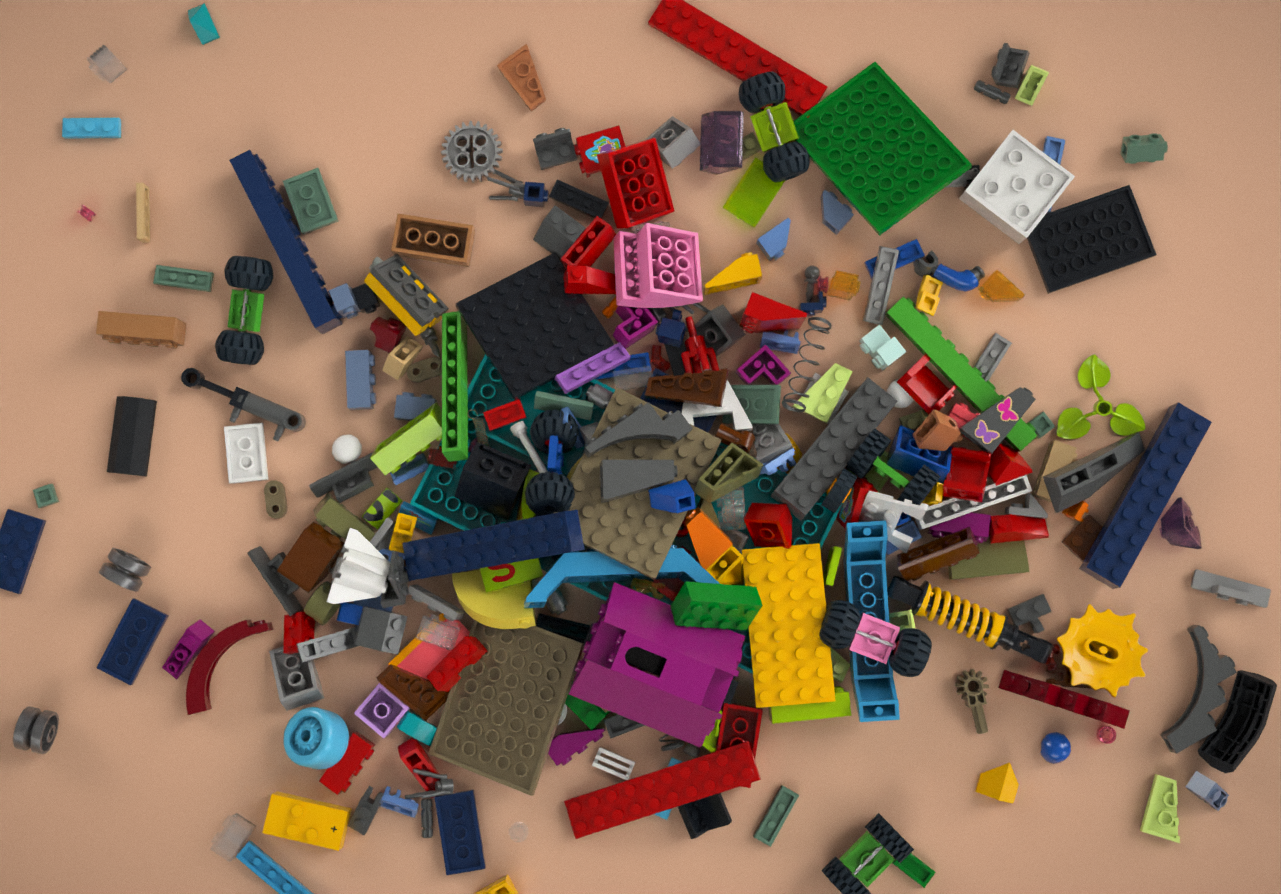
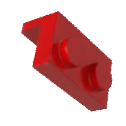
M297 612L292 616H289V614L284 615V654L298 653L297 643L314 639L315 620L305 614V612Z

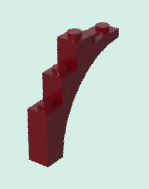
M1007 670L1003 671L998 687L1125 729L1130 710Z

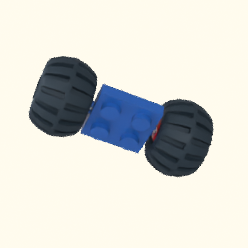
M553 409V411L546 410L540 413L534 419L530 429L534 445L540 451L548 454V472L535 475L529 481L525 490L526 503L529 509L538 516L568 511L572 505L573 498H575L573 485L563 475L561 467H564V455L562 454L574 447L577 436H579V429L575 419L570 414L568 416V423H562L564 418L562 410Z

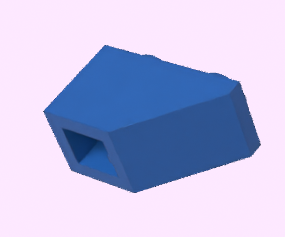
M686 479L648 490L651 508L673 513L696 508L694 491Z

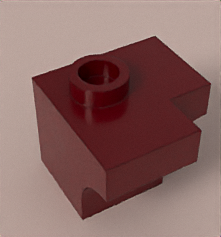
M378 316L370 326V330L376 336L374 346L390 353L399 345L407 326L392 317L386 320Z

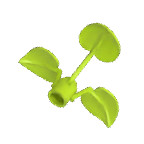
M1096 355L1089 356L1082 363L1078 371L1079 384L1086 389L1093 387V391L1098 397V401L1093 406L1094 411L1083 415L1082 411L1078 408L1065 409L1060 414L1056 434L1061 438L1077 439L1086 435L1091 428V424L1085 418L1096 414L1101 416L1113 415L1110 419V427L1118 435L1127 436L1145 430L1143 417L1134 406L1122 403L1113 412L1111 403L1103 400L1096 387L1107 385L1111 373L1109 367Z

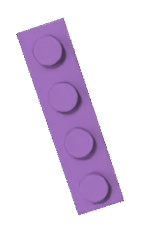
M621 342L559 373L556 375L555 380L565 394L629 361L631 356Z

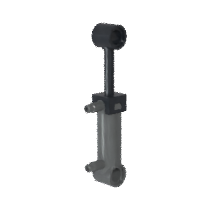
M187 368L181 375L183 384L192 389L205 387L231 398L229 404L235 406L231 413V422L235 423L241 410H244L277 424L278 427L273 437L275 441H279L285 428L298 432L305 427L306 420L302 414L242 388L236 387L235 391H231L205 380L204 374L197 369ZM193 374H196V381L194 383H191L190 377ZM293 417L298 418V424L295 426H291L290 423Z

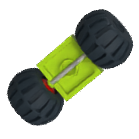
M764 72L741 83L739 100L748 112L757 113L750 116L762 152H767L763 157V170L773 182H782L805 173L809 168L810 159L806 148L801 143L792 142L799 139L787 103H781L785 98L786 92L783 80L775 72Z

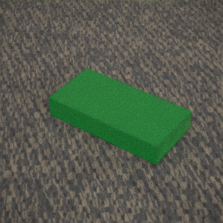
M912 853L901 863L896 859L892 862L923 888H925L936 873Z

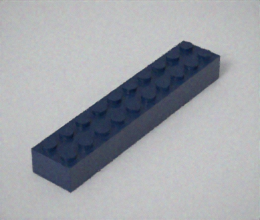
M248 150L230 159L229 161L314 328L321 334H325L342 325L341 318L343 316L337 312L335 305L332 303L333 300L330 292L326 287L324 288L326 282L322 275L315 270L318 267L314 259L306 253L309 249L306 243L298 237L301 233L292 220H290L292 216L282 202L284 200L281 194L273 187L275 182L271 175H268L267 167L262 158L260 159L258 154L254 155L251 150Z
M1179 402L1169 407L1080 566V570L1112 589L1121 588L1210 427L1211 421Z
M578 510L558 512L402 543L409 581L585 550Z

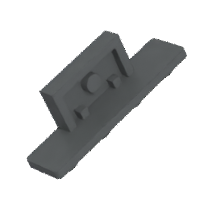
M373 453L310 484L311 491L318 498L333 490L336 499L341 503L374 486L369 471L377 468L370 459Z
M261 546L250 550L247 554L289 616L303 610V607L293 594L300 587L277 571L286 557L285 553H279L270 560Z

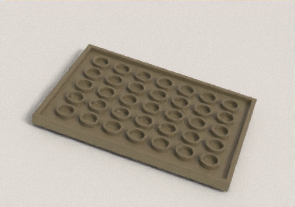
M617 387L592 438H599L602 436L601 432L608 426L613 428L618 424V419L625 414L630 416L634 413L632 410L641 403L644 406L647 402ZM651 405L661 419L667 414V412ZM691 425L693 428L691 432L675 444L672 441L662 439H635L613 444L590 457H587L584 453L570 480L574 488L575 498H573L572 505L568 510H578L584 545L655 580L688 510L673 513L651 508L648 490L601 503L600 463L602 460H674V465H677V477H674L672 483L686 479L694 491L698 479L709 468L721 439Z
M474 620L469 636L476 637L487 649V652L475 665L466 666L458 674L461 679L450 689L428 754L532 796L535 793L576 672L575 667L580 660L584 648V643L537 626L527 629H498L483 625Z

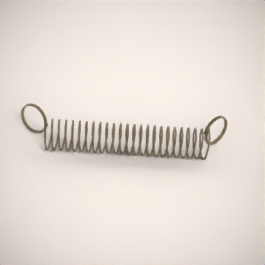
M475 420V421H474V422H475L474 425L476 426V427H475V428H476L475 431L477 432L476 435L478 436V437H477V439L479 440L478 442H479V443H480V442H485V441H480V440H484V439H480V438H484V437H479V436H483V435H479V434H483V433H478V432H482V431H478V430H482V429H477V428H481V427H477V426H481V425H476V424H481V423H476V422H480V421H476V420Z

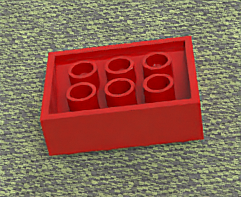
M656 138L597 154L616 228H630L675 212Z
M752 292L739 326L742 327L744 332L753 334V332L763 333V331L799 330L808 313Z

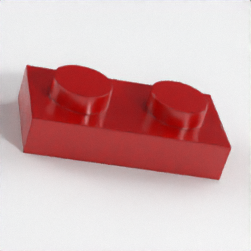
M520 399L483 412L490 431L527 418Z

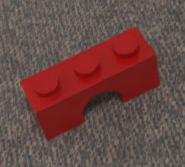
M465 636L426 677L437 691L448 692L461 679L458 675L461 670L468 665H475L487 652V649L476 637Z

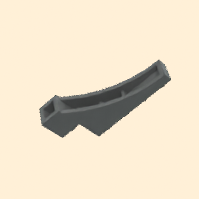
M649 402L644 406L641 403L632 410L634 413L630 416L625 414L618 419L616 426L605 428L601 432L602 436L597 439L593 437L587 441L583 452L587 457H590L608 446L635 439H662L672 441L675 444L689 434L693 428L679 410L675 413L670 411L661 419Z

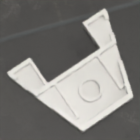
M728 380L722 407L683 403L681 414L693 426V417L731 414L734 430L738 432L752 431V424Z
M869 491L863 503L859 520L862 522L887 521L888 541L904 553H907L913 538L895 530L900 516L903 512L922 521L929 505L921 503V505L912 504V500L905 499L904 502L894 500L891 495Z

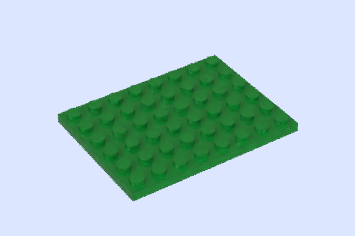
M876 62L869 65L793 121L799 137L795 142L801 143L806 148L809 158L879 236L972 168L969 160Z

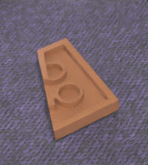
M526 43L499 63L497 68L529 110L533 111L545 102L546 98Z

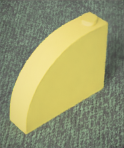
M480 570L452 574L454 589L460 605L477 622L498 629H527L536 626L534 608H524L525 599L533 590L532 580L486 593Z

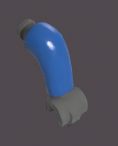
M932 250L925 258L930 264L921 258H918L913 263L914 271L919 276H930L934 273L933 276L944 284L964 292L975 289L979 284L978 281L985 277L984 271L979 266H975L970 271L958 272L943 264L938 265V257Z

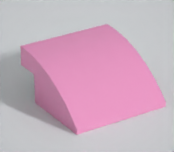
M646 223L637 234L619 231L615 235L613 241L616 303L618 306L664 308L703 301L698 233Z

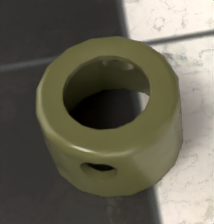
M328 581L316 589L304 608L305 614L322 626L333 617L340 607V603L331 604L326 602L332 585Z

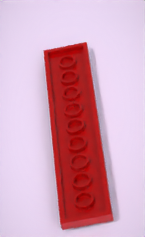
M662 0L648 21V25L743 82L764 72L777 73L783 80L786 90L785 98L781 103L786 102L788 108L800 116L818 104L827 90L828 86L684 0Z
M749 741L565 800L564 803L575 839L759 781L761 777Z

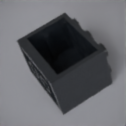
M477 442L462 469L454 497L508 520L521 496L531 465Z

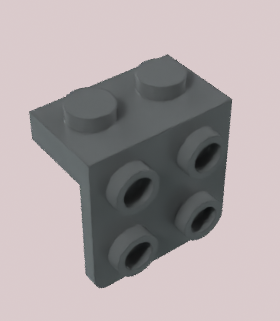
M397 551L392 552L389 574L385 581L388 582L385 593L381 595L380 603L383 608L405 604L406 596L409 594L408 582L410 581L408 573L404 567L403 558L399 557Z

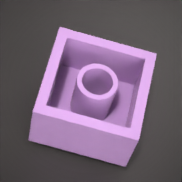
M379 683L354 714L382 738H386L411 708Z

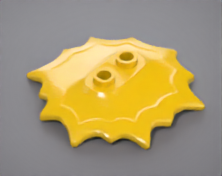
M1088 604L1086 612L1082 617L1070 618L1066 633L1058 637L1057 641L1063 651L1062 665L1066 666L1071 672V686L1084 684L1090 686L1095 691L1105 689L1115 698L1118 689L1122 686H1129L1132 678L1145 677L1141 667V657L1148 652V649L1138 643L1139 634L1133 630L1132 624L1136 617L1135 613L1119 616L1110 609L1104 612H1097L1091 604ZM1107 652L1110 653V658L1105 657Z

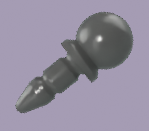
M809 266L805 270V277L807 278L805 282L808 283L806 289L808 303L812 300L814 284L818 283L816 279L820 276V271L816 266Z
M428 326L424 332L420 333L421 338L425 340L426 345L430 346L432 352L439 357L440 349L436 343L438 340L437 336H435L436 332L434 328Z

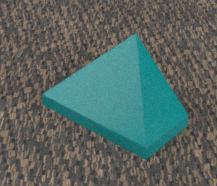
M205 3L188 10L189 21L202 45L220 38Z

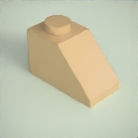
M407 336L388 354L382 371L399 380L414 362L423 345Z

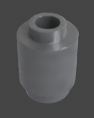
M596 383L595 386L591 385L586 393V396H588L587 401L593 402L594 405L601 409H606L613 396V392Z
M558 588L548 597L546 605L552 614L560 615L567 610L568 602Z

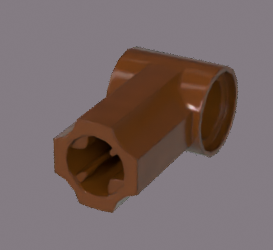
M720 424L715 437L721 439L722 443L728 446L734 443L748 454L755 441V436L751 432H738L723 424Z

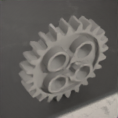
M472 121L469 122V126L462 122V128L455 125V132L449 130L451 137H444L448 143H442V147L446 149L441 151V154L446 156L442 160L444 163H447L446 169H451V175L457 173L456 177L458 180L463 176L465 182L468 181V178H471L472 183L475 182V178L482 182L483 175L488 178L489 171L495 174L493 167H500L496 161L502 160V157L498 155L503 153V150L498 148L502 144L501 141H496L499 137L497 134L493 135L494 130L492 128L487 131V124L481 128L479 121L476 123V126H473ZM470 136H473V147L475 150L473 152L474 168H471V156L469 154L471 152ZM479 139L486 140V143L482 146L476 144ZM460 140L467 141L466 145L462 147L458 146V142ZM481 157L487 159L484 164H478L477 160ZM461 158L468 159L465 165L458 164Z

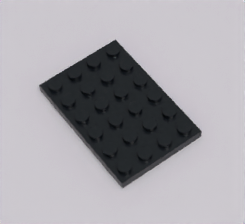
M1130 185L1045 214L1027 237L1048 294L1157 255Z

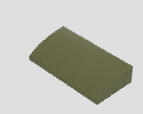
M988 537L986 542L983 541V543L978 544L980 553L975 558L970 560L963 559L955 566L948 567L950 580L1029 572L1024 540L991 543L990 537Z

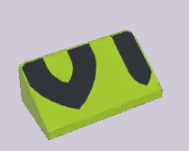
M386 488L362 515V518L378 530L403 500L389 488Z

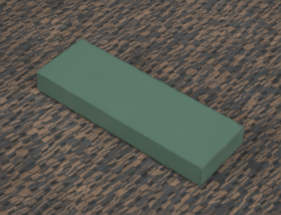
M156 265L153 283L156 285L211 292L214 273Z
M536 391L534 409L553 411V409L560 411L562 408L569 407L574 417L591 420L594 406L593 402Z
M781 785L753 837L771 847L799 794Z

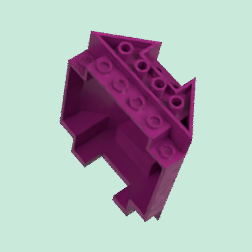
M614 582L606 603H602L598 615H600L598 623L594 622L590 633L593 634L590 642L586 641L582 652L585 655L582 661L579 660L575 667L577 674L568 694L701 747L706 735L709 736L714 729L716 719L720 720L722 717L719 711L733 676L738 677L739 671L736 669L741 662V647L745 636L729 629L676 626L670 608L671 605ZM639 647L666 658L667 660L660 677L658 678L629 666L625 660V654L628 649Z

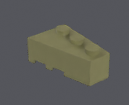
M731 443L698 479L694 492L711 503L759 477L763 464L734 443Z
M328 492L314 509V514L317 517L315 520L323 527L326 525L332 529L331 533L339 539L342 537L346 540L349 528L358 530L370 542L376 534L375 531L347 510V507L333 499V496Z

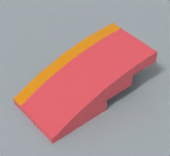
M441 613L388 663V666L392 664L427 679L426 676L465 636H469L470 631L459 620L450 621Z

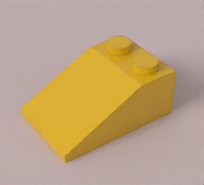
M752 252L742 254L740 258L736 259L705 284L704 295L759 284L762 279V272L758 254L753 255Z

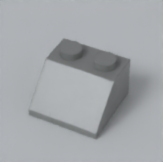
M673 116L647 138H656L661 160L672 169L678 166L683 159L701 145L693 130Z

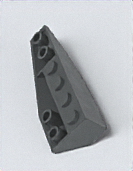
M1136 432L1043 476L1055 513L1092 496L1144 452L1145 448L1140 433Z

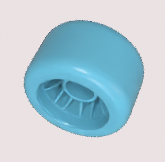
M317 707L302 709L289 720L285 728L283 738L284 749L288 757L297 765L317 770L328 769L337 764L347 750L349 743L348 727L342 717L332 711Z

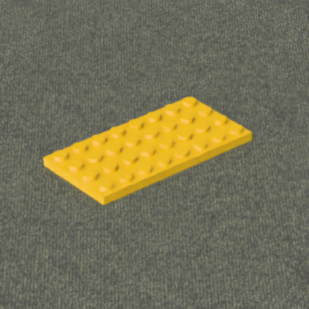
M820 543L793 545L790 549L780 546L741 550L744 556V585L757 587L763 605L748 627L756 708L836 701L831 650L829 646L821 641L819 636L821 624L826 614Z

